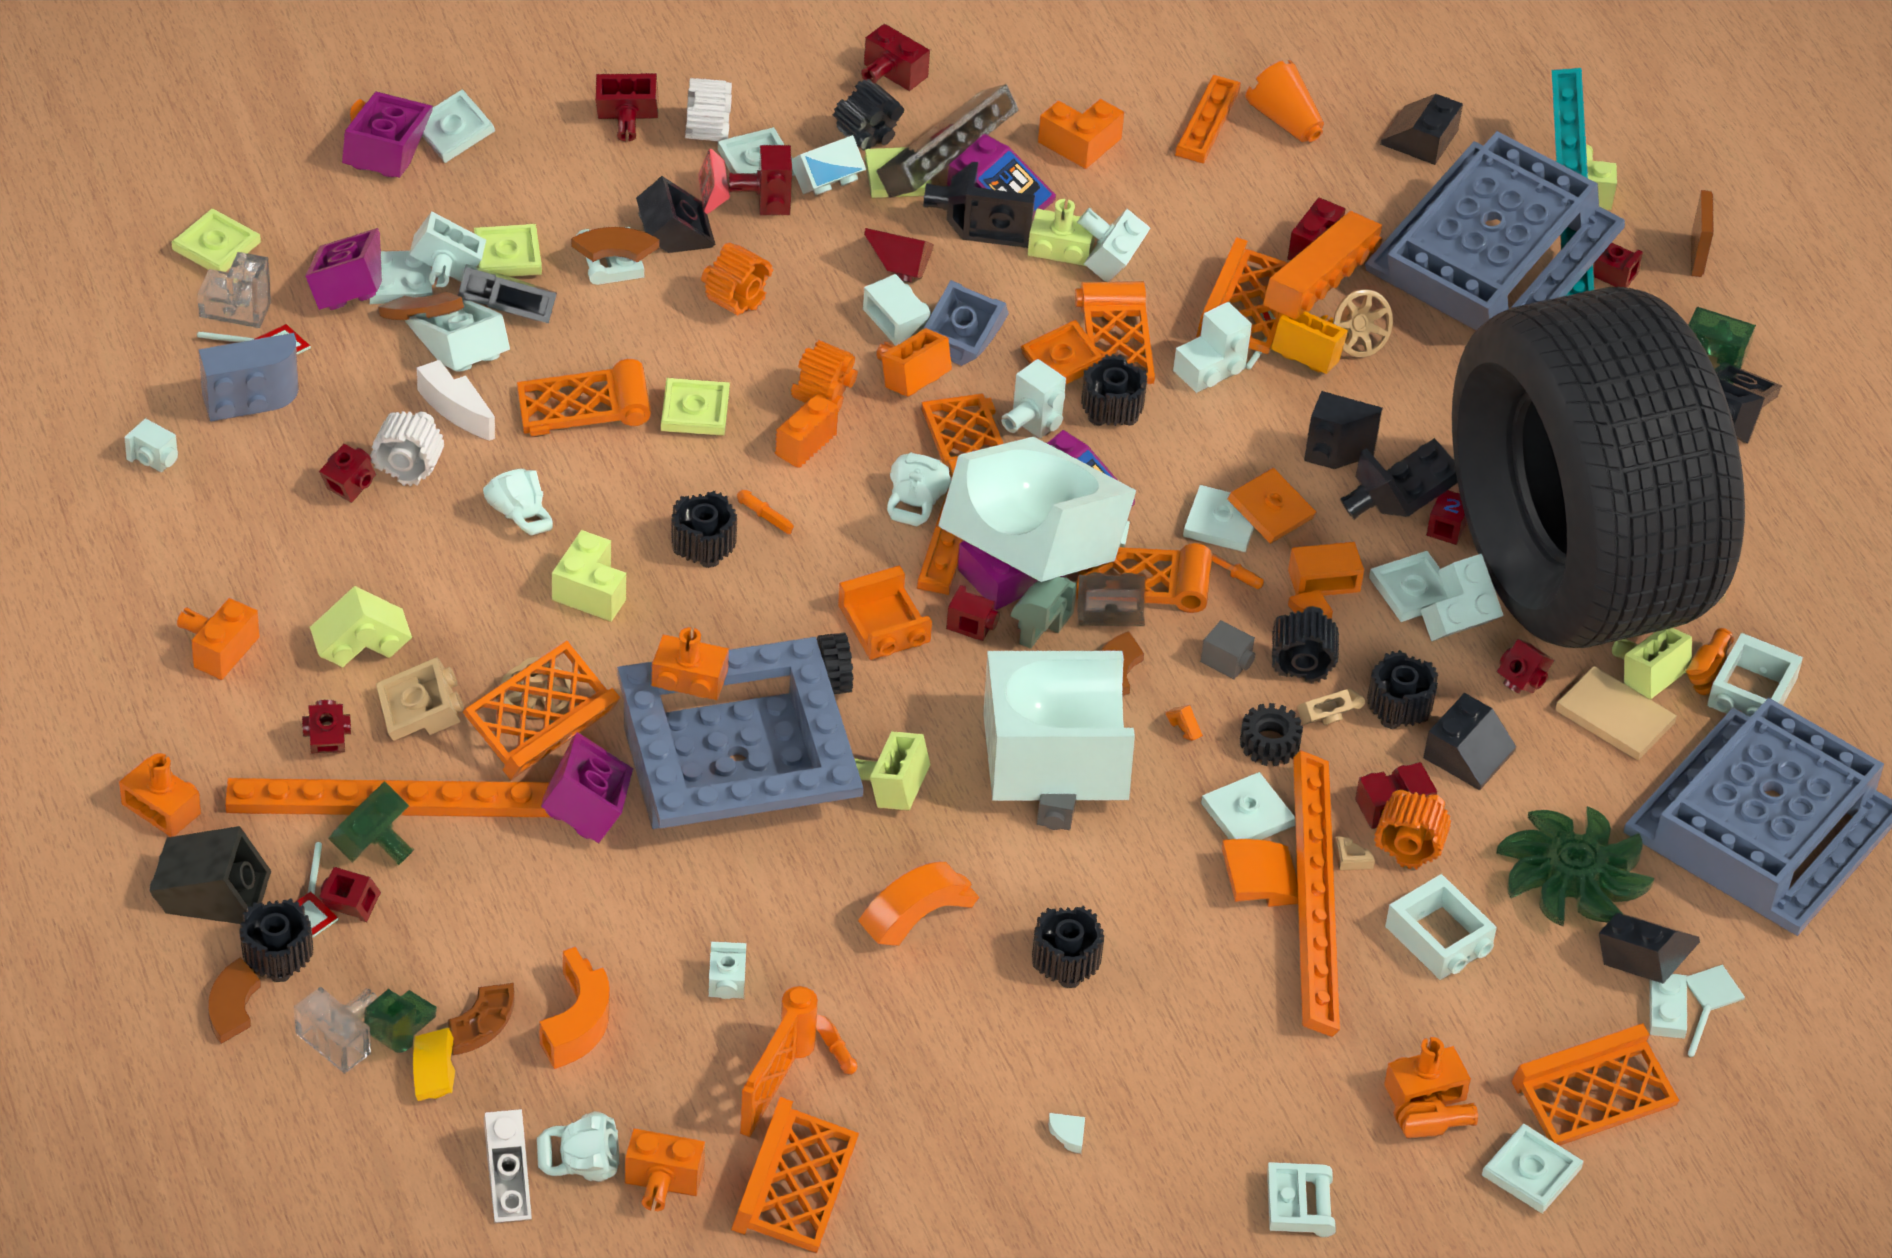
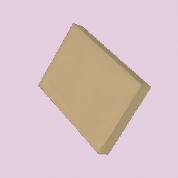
M1595 666L1557 702L1555 709L1560 714L1638 761L1675 724L1677 715Z

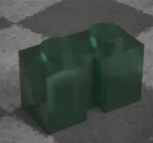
M1696 307L1688 325L1697 336L1706 353L1717 357V364L1721 365L1727 362L1742 368L1752 344L1756 325Z

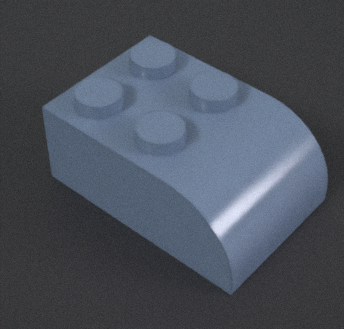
M294 333L198 349L202 397L210 422L277 410L290 404L298 394L297 350Z

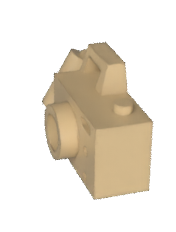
M1349 688L1298 705L1297 709L1303 725L1322 720L1324 725H1328L1342 720L1341 713L1347 712L1354 707L1356 709L1362 708L1365 704V699Z

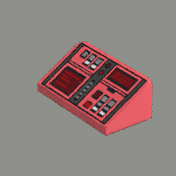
M711 148L708 150L698 174L703 210L706 214L730 198L725 161Z

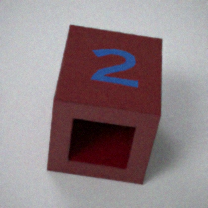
M1447 490L1438 496L1430 513L1426 536L1454 545L1458 544L1467 524L1460 493Z

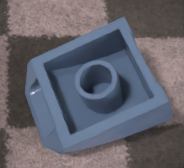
M950 280L923 329L927 328L947 336L951 362L962 366L976 359L987 348L1009 313L1005 302L991 299Z

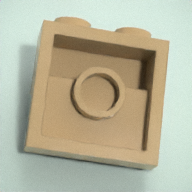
M438 657L376 683L388 734L393 741L422 728H425L429 735L461 722L459 712L464 710V706L458 693H453L452 690L453 687L458 685L452 669L450 667L445 668Z

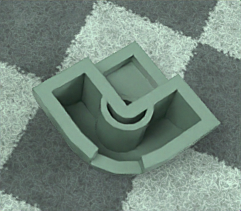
M1056 577L1043 582L1037 581L1028 588L1010 615L1019 620L1018 629L1021 630L1019 644L1031 649L1047 629L1057 633L1060 632L1074 613L1076 583L1065 577Z

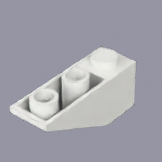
M522 1109L486 1112L484 1115V1129L494 1222L532 1220Z

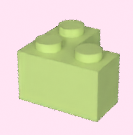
M584 530L580 531L552 572L553 601L612 622L626 601V573L611 568V540Z
M356 586L349 590L310 626L318 655L341 667H344L365 647L390 658L412 638L402 608Z

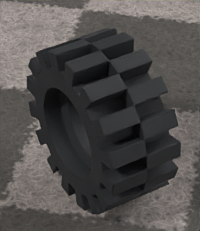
M846 633L818 635L816 640L833 693H851L854 680L852 673L853 664L851 662L852 654Z
M1269 703V708H1265L1264 704L1258 705L1257 710L1254 707L1251 708L1249 713L1245 714L1242 722L1240 746L1244 748L1243 753L1246 756L1252 754L1251 760L1255 763L1258 759H1262L1261 765L1267 766L1268 761H1272L1273 766H1279L1280 760H1282L1284 765L1289 763L1290 757L1293 759L1300 749L1303 732L1300 717L1295 718L1296 713L1292 709L1286 713V706L1283 705L1279 709H1275V703ZM1274 731L1283 737L1267 738L1261 735L1260 732Z

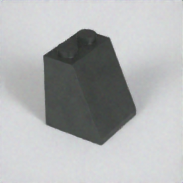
M240 826L167 837L162 853L159 856L158 866L151 881L149 891L166 914L241 924V922H244L243 912H247V907H253L254 902L258 904L263 901L271 869Z

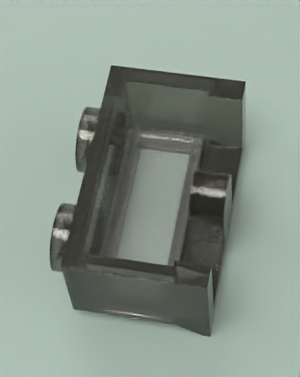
M1097 572L1079 575L1077 607L1079 625L1145 626V576H1138L1134 573L1106 576Z

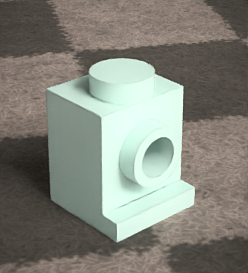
M146 418L125 436L126 458L130 462L137 459L143 465L162 472L167 467L172 466L178 458L176 435Z
M711 942L709 997L744 999L746 943Z

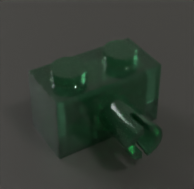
M384 781L334 830L328 839L352 863L371 844L374 846L378 844L399 866L415 850L392 829L394 827L393 823L409 805Z

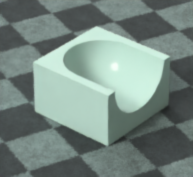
M1030 437L960 454L938 526L1036 580L1043 582L1115 561L1136 490L1036 437Z
M987 651L983 716L993 801L1040 800L1041 794H1077L1076 800H1129L1135 734L1134 728H1124L1123 651Z

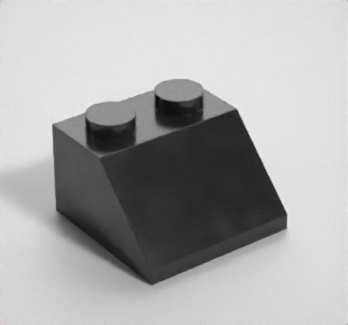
M1433 94L1405 105L1382 138L1380 145L1436 165L1459 130L1463 103L1439 94Z
M661 176L636 197L639 208L638 214L642 220L645 233L659 239V247L667 253L708 249L716 245L708 215L703 210L702 201L665 177Z
M1321 391L1310 419L1304 461L1337 469L1359 462L1361 451L1365 448L1374 456L1383 408Z
M1464 692L1429 730L1423 758L1476 789L1481 790L1516 751V745L1493 708Z
M1618 912L1599 932L1604 965L1662 984L1666 982L1700 943L1699 936Z

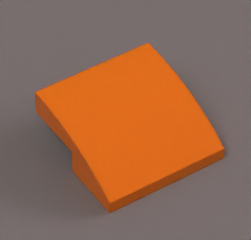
M1227 839L1222 841L1221 849L1235 902L1266 899L1268 907L1298 904L1297 877L1288 846L1258 839Z

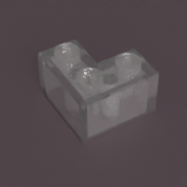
M237 252L229 272L209 269L197 294L199 317L260 328L271 305L268 257Z

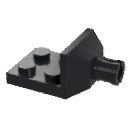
M971 162L952 176L950 186L926 183L923 207L947 210L946 220L962 240L1028 248L1029 234L1033 223L1035 195L976 187L978 162Z
M1724 362L1715 368V372L1729 406L1736 437L1738 440L1748 444L1762 408L1778 397L1782 385Z
M1435 438L1421 445L1416 451L1395 463L1388 470H1385L1370 451L1365 448L1361 451L1355 476L1360 485L1348 495L1340 498V501L1353 520L1374 506L1381 514L1409 517L1458 483L1455 461Z

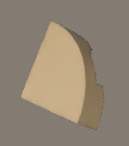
M1336 836L1334 845L1339 870L1374 869L1375 860L1367 848L1364 849L1353 843L1351 838Z

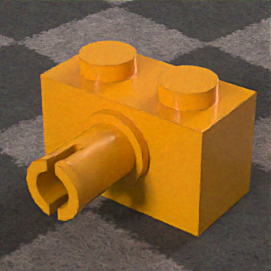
M1305 311L1295 320L1283 314L1279 319L1271 349L1281 353L1287 359L1296 360L1308 365L1310 369L1316 372L1327 374L1340 360L1348 330L1333 324L1332 317L1326 321L1328 315H1323L1319 318Z

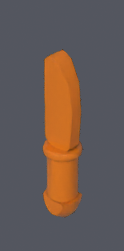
M748 490L738 492L737 499L740 504H744L756 512L757 516L763 517L786 534L792 533L794 525L791 521L770 508L767 502H762Z
M1212 553V562L1230 571L1232 578H1237L1256 589L1263 587L1264 579L1245 569L1240 563L1233 565Z
M817 1014L816 1029L829 1047L830 1053L834 1054L844 1073L848 1075L854 1074L858 1068L857 1062L845 1047L846 1044L839 1035L835 1025L829 1018Z

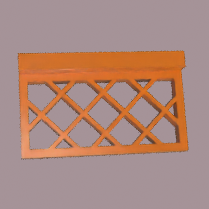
M1236 237L1201 315L1196 338L1201 336L1204 313L1226 302L1231 304L1241 301L1246 309L1239 310V312L1244 317L1252 316L1256 324L1251 326L1248 348L1269 354L1279 319L1283 314L1263 304L1254 306L1249 299L1260 296L1264 301L1268 285L1262 286L1258 279L1267 276L1271 278L1288 262L1246 249L1248 241ZM1250 261L1259 264L1263 269L1252 271L1247 263ZM1250 281L1255 288L1243 291L1239 284ZM1271 311L1275 319L1264 321L1260 313ZM1262 331L1267 340L1264 342L1255 339L1251 334Z
M565 641L468 706L463 711V714L505 764L503 772L512 780L572 739L576 732L581 733L610 713L621 697L613 687L607 690L571 644ZM564 653L572 663V672L554 669L555 658ZM533 673L548 675L547 689L529 686L530 675ZM553 677L571 680L570 694L553 691ZM577 681L589 683L596 693L591 697L575 695ZM508 690L522 692L521 706L505 704L504 693ZM528 694L546 697L545 710L527 708ZM551 698L569 701L568 712L564 715L550 712ZM483 707L497 710L496 724L484 722L476 712ZM503 711L520 714L519 728L501 725ZM526 715L543 718V730L540 732L525 730ZM500 733L518 736L517 747L508 752L500 742Z
M1644 1023L1521 1064L1511 1081L1517 1093L1523 1092L1546 1137L1559 1146L1671 1108L1680 1101L1647 1042L1650 1034ZM1642 1054L1648 1065L1646 1073L1627 1066L1629 1058ZM1606 1066L1618 1071L1619 1074L1615 1084L1597 1077L1598 1068ZM1623 1074L1643 1081L1639 1093L1619 1086ZM1576 1077L1588 1082L1585 1093L1582 1094L1564 1087L1567 1079ZM1647 1083L1660 1088L1665 1098L1656 1101L1644 1096L1643 1093ZM1592 1084L1612 1092L1608 1104L1588 1096ZM1544 1087L1556 1092L1557 1095L1553 1105L1539 1100L1534 1090ZM1616 1094L1635 1101L1633 1109L1626 1112L1613 1107L1612 1104ZM1561 1095L1581 1103L1577 1115L1557 1107ZM1588 1105L1605 1112L1602 1120L1593 1122L1581 1117L1584 1106ZM1555 1115L1572 1122L1571 1131L1558 1135L1551 1123L1553 1116Z
M780 1097L731 1230L745 1235L748 1228L817 1253L859 1133L791 1108L794 1101ZM793 1123L808 1127L813 1136L798 1140L792 1130ZM835 1137L848 1142L846 1149L833 1153L826 1140ZM818 1143L825 1156L811 1161L804 1147ZM796 1151L803 1164L788 1169L781 1156ZM830 1163L837 1176L822 1181L815 1168ZM807 1171L814 1185L800 1189L793 1176ZM785 1179L792 1193L778 1197L771 1184ZM820 1192L826 1205L812 1210L805 1197ZM768 1196L770 1201L765 1202L766 1197ZM797 1200L804 1213L790 1218L783 1204ZM775 1208L782 1221L771 1224L760 1220L759 1217L761 1212ZM810 1221L816 1231L815 1238L812 1239L799 1234L795 1225Z

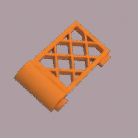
M1144 281L1082 282L1081 288L1075 289V306L1081 307V312L1084 316L1085 333L1094 344L1102 338L1112 345L1106 352L1098 348L1104 357L1106 354L1111 356L1120 350L1130 357L1126 360L1128 364L1137 362L1146 368L1147 384H1154L1155 373L1146 311ZM1139 316L1140 322L1134 328L1122 321L1125 317ZM1091 317H1104L1109 323L1101 328L1092 322ZM1115 326L1127 333L1120 340L1108 333ZM1132 338L1143 344L1137 352L1125 345Z
M635 359L621 360L614 365L613 369L517 382L524 434L530 433L531 436L550 434V430L619 420L625 425L639 426L647 422L651 415L644 367L641 362ZM607 381V385L600 391L590 387L595 382ZM566 386L575 388L568 396L558 392V390ZM538 390L543 393L536 401L525 395V392ZM582 393L592 397L586 405L576 401ZM551 397L561 402L554 409L544 405ZM600 402L611 407V410L597 412L593 409ZM568 407L578 411L573 416L561 414ZM536 411L546 415L543 420L529 422V418Z
M983 393L922 402V412L943 464L949 467L951 480L958 456L950 457L949 455L953 448L963 453L981 450L980 448L984 444L990 447L1004 444L992 416L996 413L992 399L985 398ZM977 405L980 408L976 413L964 409L965 407ZM945 411L949 414L943 418L932 412ZM956 417H960L968 422L963 426L953 422ZM977 424L987 428V430L981 433L972 428ZM946 428L957 434L951 438L941 434V432ZM966 436L976 440V442L971 446L961 442V440Z
M1199 543L1185 545L1181 550L1119 547L1115 561L1102 564L1096 568L1092 567L1079 571L1076 599L1175 604L1184 612L1198 613L1207 606L1212 563L1211 550ZM1126 559H1134L1138 564L1127 569L1121 562ZM1158 561H1172V565L1162 571L1153 564ZM1114 568L1120 575L1110 581L1103 573ZM1146 569L1153 576L1142 582L1135 575ZM1095 578L1103 584L1098 589L1084 588L1085 584ZM1127 580L1136 586L1130 591L1121 590L1117 587ZM1162 582L1169 588V592H1154L1151 587Z
M792 987L783 994L781 1023L742 1089L740 1134L751 1137L795 1058H804L814 1051L818 999L814 991L807 987Z

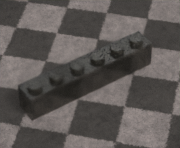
M1007 84L980 91L880 167L876 172L889 198L916 191L953 162L983 134L988 135L1017 113L1019 109Z

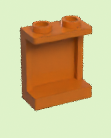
M900 565L839 583L838 606L870 660L889 656L895 652L919 647L931 642L932 620L929 616L922 617L905 590V573Z

